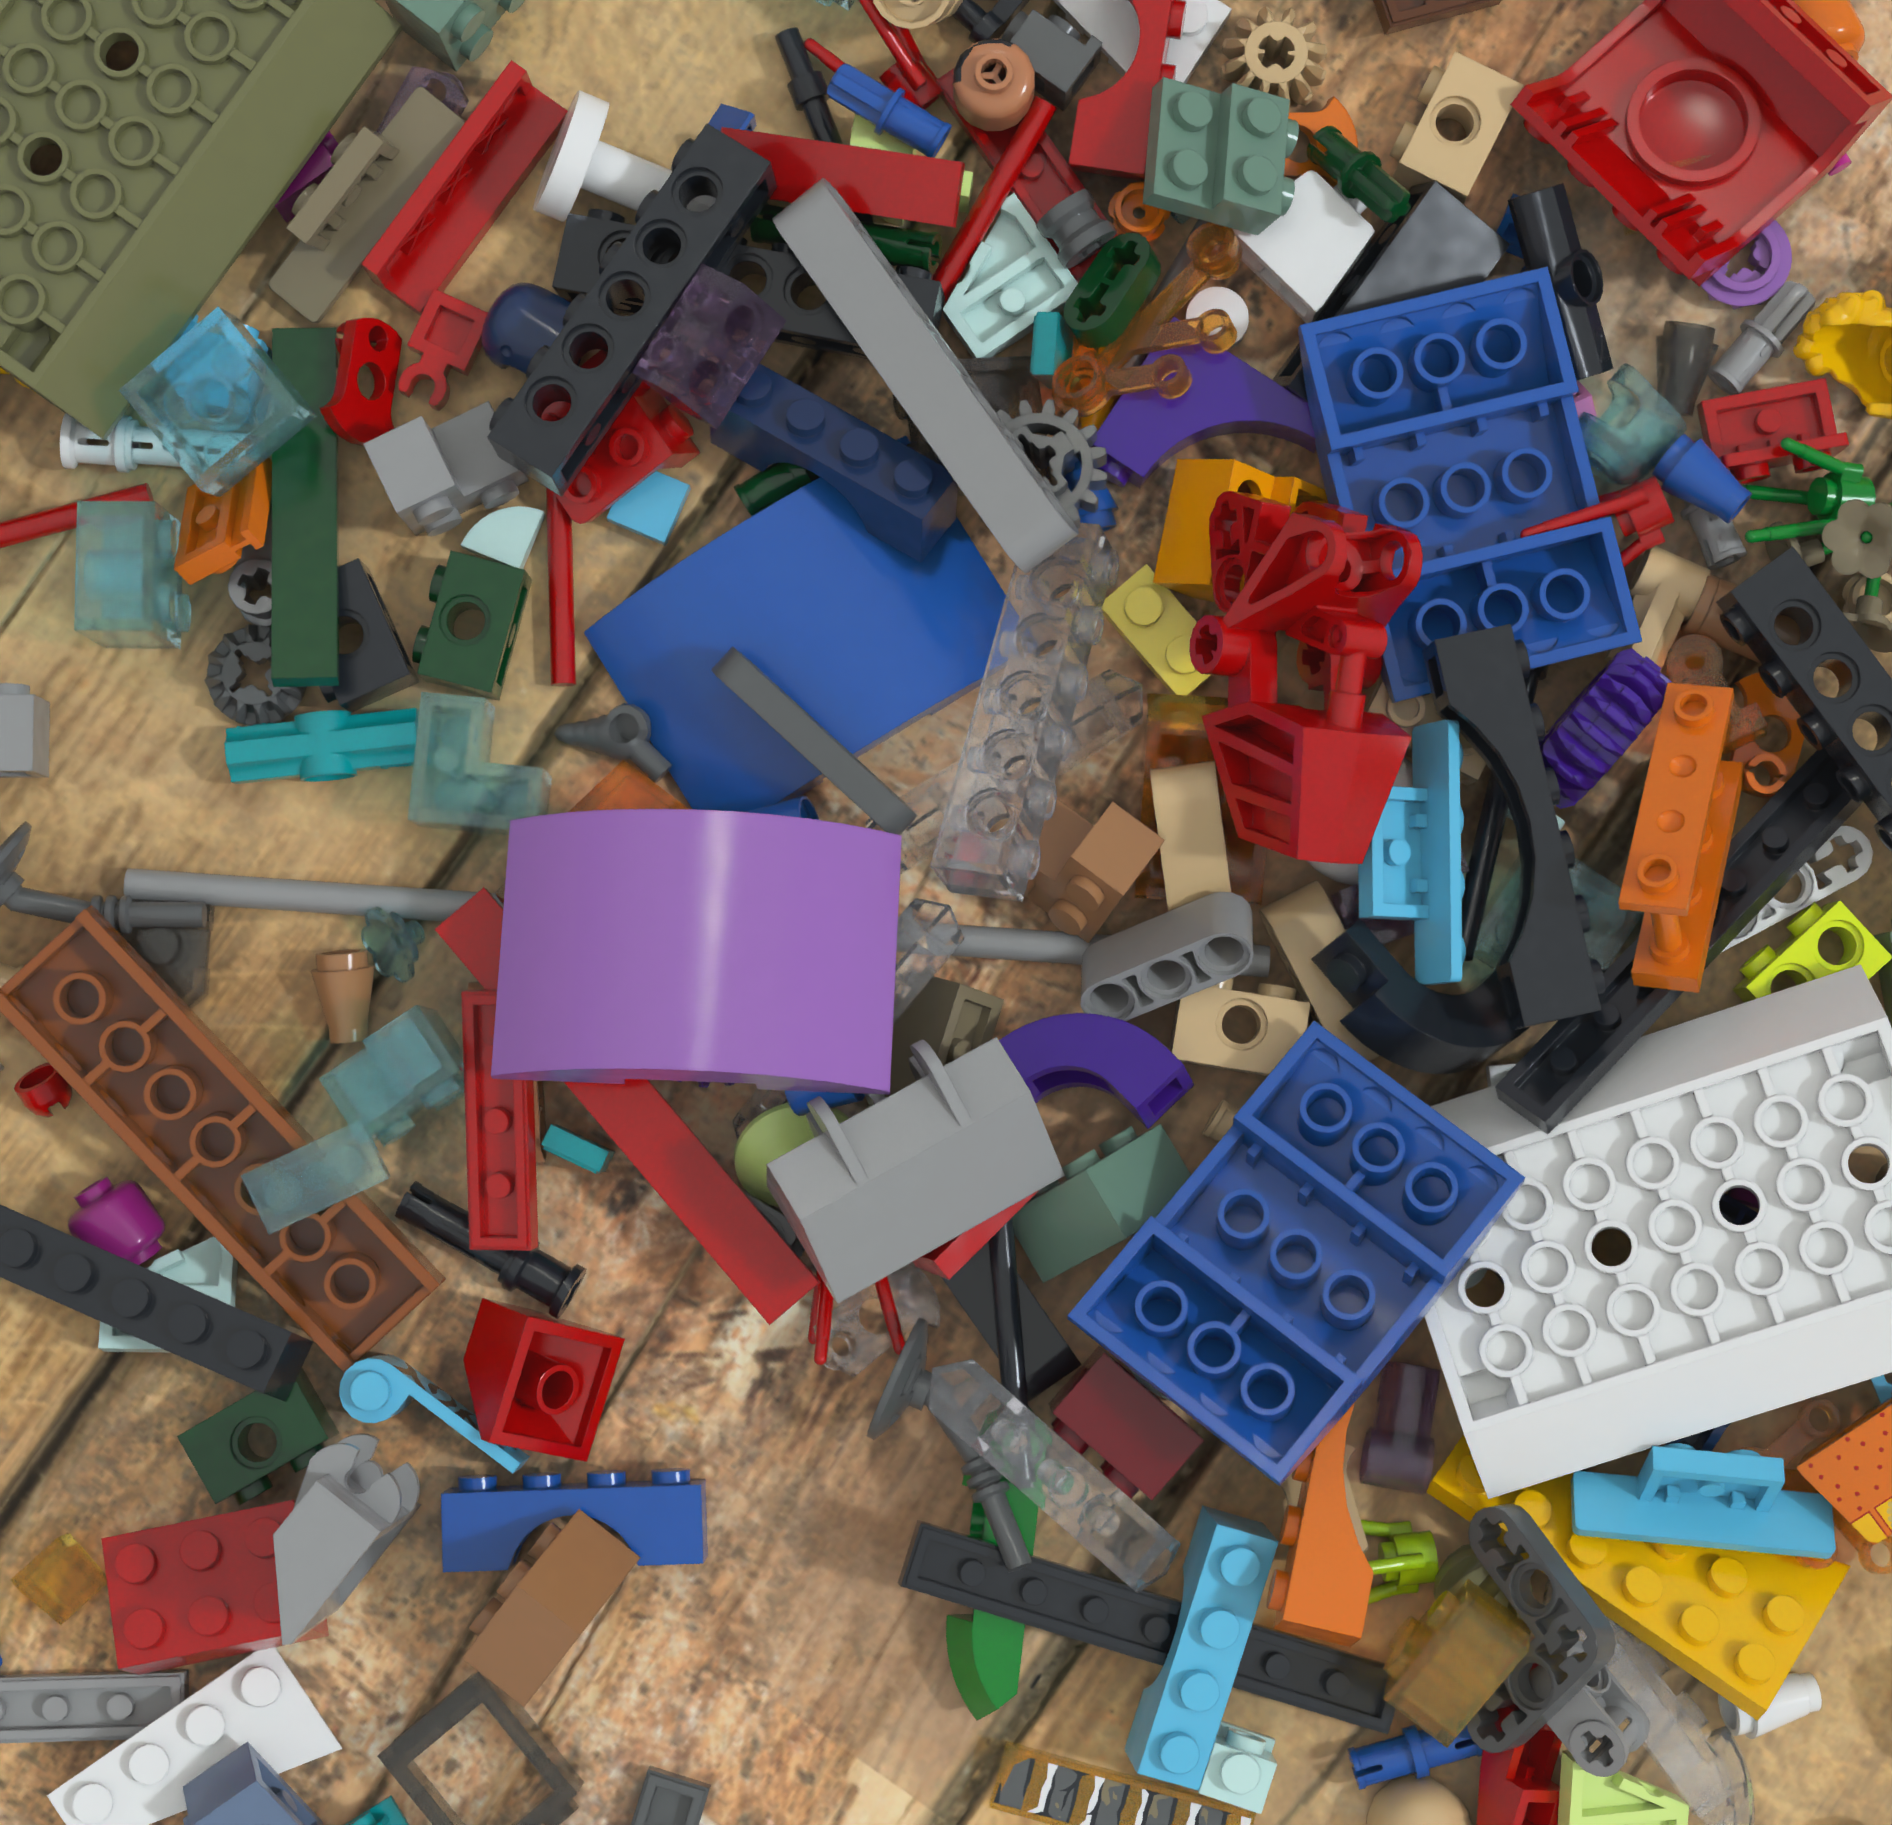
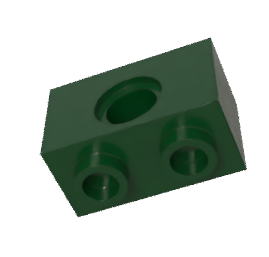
M451 550L447 566L439 564L431 581L429 601L435 602L436 606L430 627L422 625L415 639L412 662L419 664L417 674L426 682L499 701L532 583L528 573L524 569ZM472 609L483 612L485 624L478 636L469 640L456 638L454 623L462 612Z
M301 1368L286 1402L256 1390L177 1437L214 1503L217 1504L234 1496L240 1506L272 1488L273 1484L268 1475L284 1465L290 1463L295 1473L308 1467L310 1459L318 1451L326 1447L324 1442L339 1434V1431L305 1371ZM255 1423L265 1424L275 1433L277 1445L270 1458L256 1455L249 1446L248 1434Z

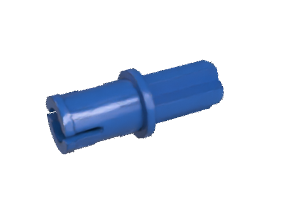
M842 64L834 73L828 85L827 95L829 98L874 124V133L881 135L885 131L923 153L926 157L935 158L952 128V125L948 122L941 121L904 98V89L898 88L894 92L850 64Z

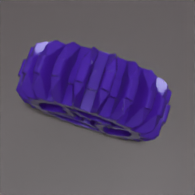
M1632 648L1617 653L1597 673L1546 732L1544 741L1539 742L1544 767L1551 766L1558 780L1560 802L1556 806L1560 809L1574 806L1638 738L1639 734L1662 707L1667 683H1672V681L1660 672L1661 668L1647 656L1645 658Z

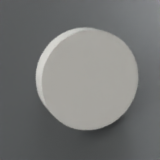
M578 90L551 151L537 191L533 210L564 222L572 209L580 188L637 211L649 192L652 190L660 191L672 174V171L600 141L599 139L609 109V102ZM708 195L698 196L690 201L686 209L693 212L705 211L715 203L716 198Z

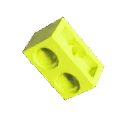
M1840 900L1825 904L1821 908L1814 901L1811 905L1801 910L1786 925V928L1792 935L1775 951L1767 944L1740 967L1739 971L1745 978L1732 990L1745 1003L1771 994L1772 981L1779 973L1787 974L1794 980L1796 985L1860 964L1869 980L1892 959V955ZM1825 930L1836 933L1843 942V956L1836 965L1826 962L1818 951V941Z

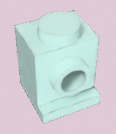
M1221 1721L1198 1793L1261 1814L1277 1767V1762L1272 1754L1276 1741L1275 1738Z

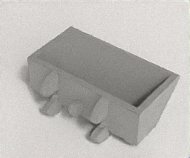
M997 1037L945 1066L942 1065L934 1050L925 1040L917 1041L910 1045L913 1056L908 1058L916 1082L887 1098L884 1094H864L870 1107L840 1124L829 1106L820 1096L806 1103L810 1110V1113L806 1114V1118L814 1138L767 1163V1187L838 1304L1065 1176L1031 1091Z
M354 1434L318 1451L309 1461L294 1509L273 1534L282 1645L293 1644L336 1612L421 1506L417 1502L420 1494L419 1478L410 1463L406 1462L393 1472L383 1475L382 1467L377 1462L370 1460L373 1458L380 1440L373 1435Z

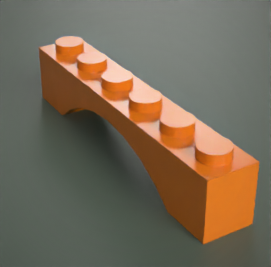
M1354 1404L1292 1472V1479L1302 1483L1297 1506L1287 1505L1280 1530L1279 1543L1289 1546L1285 1570L1275 1569L1273 1572L1266 1604L1268 1609L1276 1610L1273 1629L1347 1647L1353 1646L1362 1638L1374 1574L1358 1543L1346 1501L1343 1463L1346 1431Z

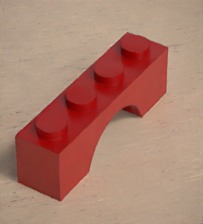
M1128 0L1135 9L1139 19L1140 38L1137 53L1128 71L1116 84L1099 94L1078 100L1069 157V165L1073 171L1140 181L1145 180L1152 88L1163 77L1175 80L1176 65L1166 64L1170 39L1181 40L1187 4L1186 1Z

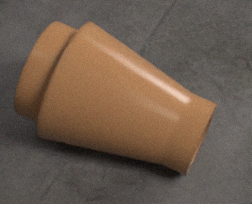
M346 949L317 953V969L311 970V974L328 1025L330 1043H353L368 1040V1018L375 965L368 964L367 949Z

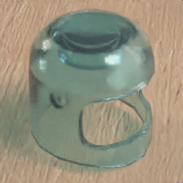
M1624 363L1607 381L1608 388L1612 394V400L1602 416L1597 418L1586 412H1582L1578 416L1592 473L1611 484L1621 486L1634 484L1644 479L1656 467L1673 443L1687 430L1685 421L1670 403L1633 366ZM1629 390L1634 392L1638 396L1640 402H1638L1634 398V396L1629 392Z

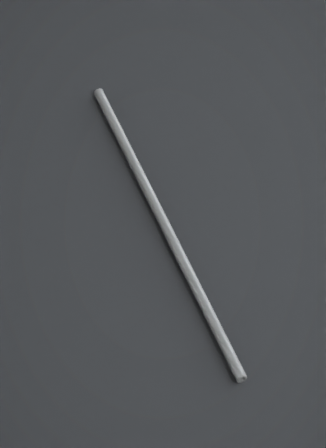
M132 868L127 869L124 878V895H130L132 900L205 902L209 906L445 921L478 893ZM491 893L498 903L504 907V894ZM898 921L897 952L1082 965V955L1087 947L1111 935L1095 934L1092 940L1087 943L1077 935H1069L1059 931ZM1253 945V961L1249 968L1238 976L1268 977L1270 946Z

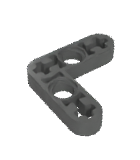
M1513 1503L1481 1509L1475 1513L1470 1521L1468 1531L1470 1546L1476 1557L1535 1636L1472 1700L1468 1707L1466 1715L1468 1732L1472 1740L1481 1749L1489 1753H1500L1525 1744L1610 1661L1614 1655L1616 1645L1614 1630L1608 1619L1532 1517L1521 1506ZM1500 1523H1504L1508 1529L1503 1537L1506 1546H1500L1497 1541L1502 1532L1498 1525ZM1527 1552L1529 1558L1524 1560L1521 1553ZM1536 1569L1543 1571L1552 1584V1598L1546 1606L1540 1604L1531 1592L1530 1580ZM1582 1629L1587 1636L1582 1644L1585 1652L1568 1656L1565 1659L1560 1653L1568 1651L1578 1642L1580 1636L1577 1630ZM1534 1663L1541 1665L1550 1676L1551 1691L1547 1699L1538 1697L1530 1686L1529 1672ZM1516 1704L1520 1710L1512 1711L1502 1721L1501 1728L1503 1731L1499 1732L1494 1724L1499 1718L1497 1710Z

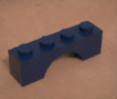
M746 355L708 398L712 444L761 472L774 463H790L815 473L835 487L852 504L861 517L868 533L919 562L924 560L956 519L958 485L945 467Z

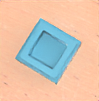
M655 471L613 504L606 518L612 524L666 546L690 493V485Z

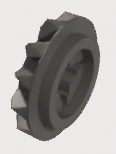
M248 624L245 628L233 633L224 634L222 641L216 649L208 655L207 677L204 680L214 705L230 719L249 726L261 723H276L290 715L302 701L307 686L273 687L270 668L265 673V677L269 682L267 686L273 693L271 696L252 684L244 689L242 687L238 688L241 685L240 681L247 675L242 667L244 664L240 659L242 655L249 660H253L258 665L264 664L267 661L271 662V627Z

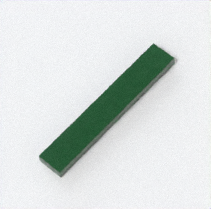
M336 327L272 328L271 679L273 687L339 686L338 435L327 424L319 409L331 400L335 390L338 371V351L335 345V338H338Z

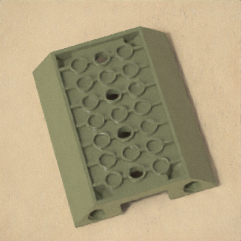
M0 0V368L105 441L403 29L402 25L374 0ZM119 41H132L138 45L139 50L136 62L130 68L122 71L108 68L106 65V55L110 47ZM44 145L60 147L62 162L55 172L45 176L32 173L30 160L33 153L39 147Z

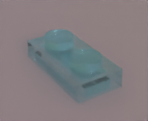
M361 1118L241 1175V1178L270 1235L389 1179L390 1174L364 1119Z

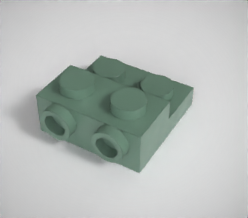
M1163 77L1152 88L1142 204L1259 235L1280 216L1287 213L1294 197V180L1284 176L1285 158H1288L1294 151L1299 136L1298 122L1288 119L1290 100L1232 83L1222 93H1217Z

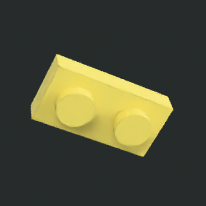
M1146 564L1098 604V610L1173 697L1181 703L1212 675L1199 673L1191 662L1189 652L1190 638L1193 628L1197 623L1196 620L1168 588L1153 583L1155 573Z

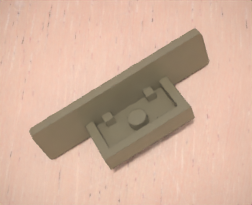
M417 87L381 135L363 126L358 134L355 132L348 134L334 150L330 160L334 166L319 185L313 183L308 186L295 201L292 208V213L295 217L286 228L298 237L300 241L269 280L268 285L270 289L309 321L314 323L321 322L363 267L361 263L466 121L427 89Z

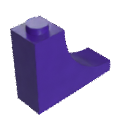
M1173 317L1097 431V440L1090 448H1106L1107 464L1097 469L1107 473L1108 481L1120 487H1124L1129 481L1138 488H1141L1150 475L1174 454L1208 438L1234 433L1263 434L1285 439L1315 453L1316 437L1307 402L1184 322Z

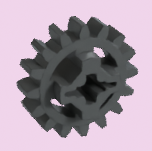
M1047 399L1041 413H1033L1027 400L1020 401V416L1012 419L1002 409L997 411V415L1029 460L1039 469L1049 466L1050 482L1046 476L1043 479L1069 514L1077 529H1079L1080 516L1078 510L1082 508L1085 511L1095 513L1098 509V497L1091 490H1105L1107 487V473L1097 469L1107 464L1106 448H1090L1097 440V428L1093 424L1078 430V410L1071 408L1061 418L1055 415L1054 400ZM1034 433L1049 434V435H1053V437L1043 436V435H1037V434H1034ZM1080 461L1081 475L1076 487L1071 492L1065 476L1073 471L1075 463Z

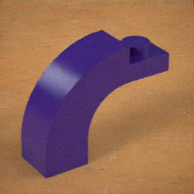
M1087 1013L1056 1015L1024 1025L999 1040L1031 1091L1035 1103L1047 1095L1071 1087L1094 1088L1116 1098L1149 1129L1194 1086L1184 1064L1160 1041L1143 1029L1110 1016Z

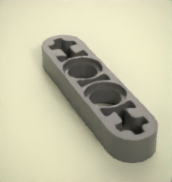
M734 646L711 669L727 687L883 830L888 833L901 835L918 816L900 797Z

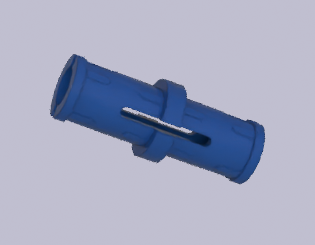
M1466 1716L1465 1718L1422 1730H1417L1415 1725L1402 1728L1403 1735L1347 1749L1350 1762L1354 1766L1352 1770L1359 1790L1365 1789L1369 1785L1412 1773L1415 1774L1417 1779L1430 1776V1768L1473 1756L1479 1757L1482 1756L1483 1749L1472 1740L1468 1732Z

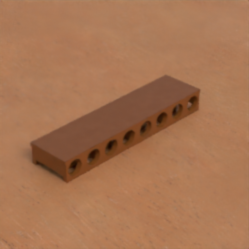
M91 905L79 913L69 926L0 988V1012L345 1373L348 1368L359 1361L441 1285L446 1278L103 915Z

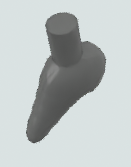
M623 703L614 707L607 715L587 721L563 724L555 730L556 738L569 745L606 755L615 760L630 759L654 783L663 778L673 766L649 743L651 720L643 709L634 704Z

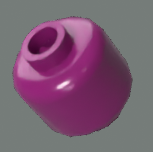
M105 1176L74 1197L80 1208L70 1216L67 1225L73 1237L137 1265L148 1260L162 1248L158 1239L165 1231L164 1220L136 1181L125 1180L113 1186L109 1178Z

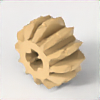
M1265 5L1259 9L1257 25L1251 20L1241 17L1235 26L1237 37L1224 40L1221 52L1230 60L1222 64L1220 75L1224 80L1237 81L1236 84L1289 100L1291 98L1297 104L1306 106L1311 102L1313 96L1310 86L1323 84L1326 71L1318 63L1325 59L1327 47L1319 42H1310L1317 29L1314 21L1304 23L1299 28H1295L1293 26L1295 11L1292 7L1284 11L1281 21H1274L1272 12ZM1264 55L1270 60H1274L1278 56L1285 59L1283 68L1276 63L1266 68L1262 65Z

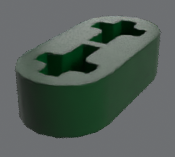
M1125 233L1109 240L1100 250L1069 296L1064 306V319L1078 342L1083 346L1096 349L1116 341L1125 331L1156 284L1161 274V263L1147 239L1138 233Z

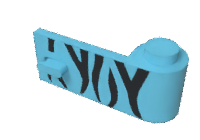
M378 1354L355 1362L345 1371L340 1381L339 1397L343 1408L352 1418L363 1423H378L401 1413L415 1399L512 1474L519 1470L530 1457L519 1448L488 1443L482 1440L475 1414L404 1360L394 1355Z

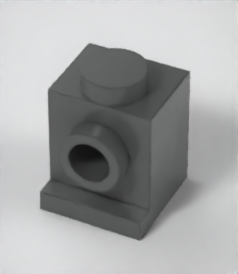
M1034 9L1029 15L1020 11L1011 21L1001 38L1018 45L1029 56L1035 71L1034 91L1063 111L1099 64L1103 43L1092 35L1084 45L1079 41L1081 38L1079 32L1067 21L1056 15H1050L1047 19Z

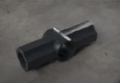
M1564 183L1509 199L1508 204L1525 263L1520 273L1548 266L1576 381L1614 369L1596 305L1603 294L1602 271L1593 254L1586 249H1581Z

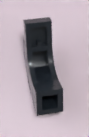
M1361 919L1357 920L1311 959L1353 1007L1340 1020L1341 1024L1373 1052L1407 1069L1430 1074L1462 1072L1484 1062L1530 1028L1526 1027L1510 1031L1496 970L1464 994L1449 995L1436 992L1425 987L1410 976Z

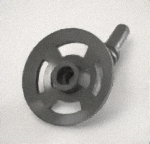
M27 821L21 824L0 846V907L5 905L10 911L71 924L79 913L93 905L116 930L120 928L122 934H130L133 928H204L206 926L207 906L205 902H133L130 895H123L120 902H118L115 895L107 896L105 902L101 895H94L90 902L22 887L21 884L24 882V879L15 870L30 838L32 826Z
M919 1317L889 1377L870 1423L867 1437L875 1440L886 1432L908 1406L920 1411L924 1405L927 1406L966 1463L961 1468L964 1476L971 1475V1478L966 1482L969 1489H976L972 1499L974 1503H981L1008 1573L1023 1569L1031 1565L1032 1560L1005 1494L1010 1489L1007 1481H1000L1005 1475L1003 1468H995V1465L999 1462L998 1455L989 1453L945 1386L935 1382L937 1375L925 1370L929 1338L927 1320Z

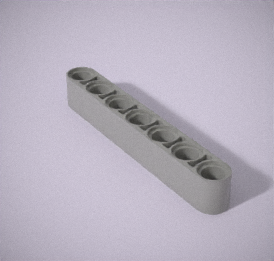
M822 178L773 217V223L783 239L1016 566L1024 573H1028L1078 535L1079 531L1069 514L838 191L825 178Z

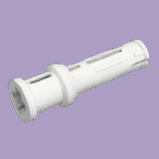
M66 413L63 416L60 431V457L62 466L65 469H75L79 463L113 465L118 472L122 473L136 470L138 464L220 470L235 461H238L242 466L249 464L252 452L260 448L258 433L240 434L198 429L140 426L137 419L127 415L121 418L106 439L109 441L108 446L87 444V439L101 438ZM141 442L152 443L153 448H141ZM170 445L217 447L220 449V452L171 450Z

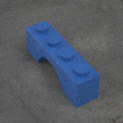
M689 1468L651 1470L652 1481L627 1482L626 1471L623 1470L587 1472V1483L562 1484L561 1473L556 1472L522 1475L523 1485L497 1486V1475L458 1477V1487L449 1488L441 1493L443 1572L509 1570L516 1563L527 1537L536 1527L554 1518L574 1515L579 1509L590 1518L599 1520L618 1532L630 1549L641 1557L637 1562L638 1566L703 1564L708 1557L706 1479H690Z

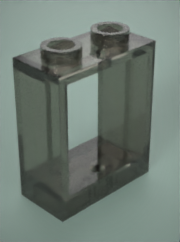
M478 1671L474 1672L377 1755L432 1825H465L414 1762V1759L478 1705L483 1703L553 1789L511 1825H560L578 1809L579 1805L573 1797L578 1794L584 1784V1781L524 1707Z

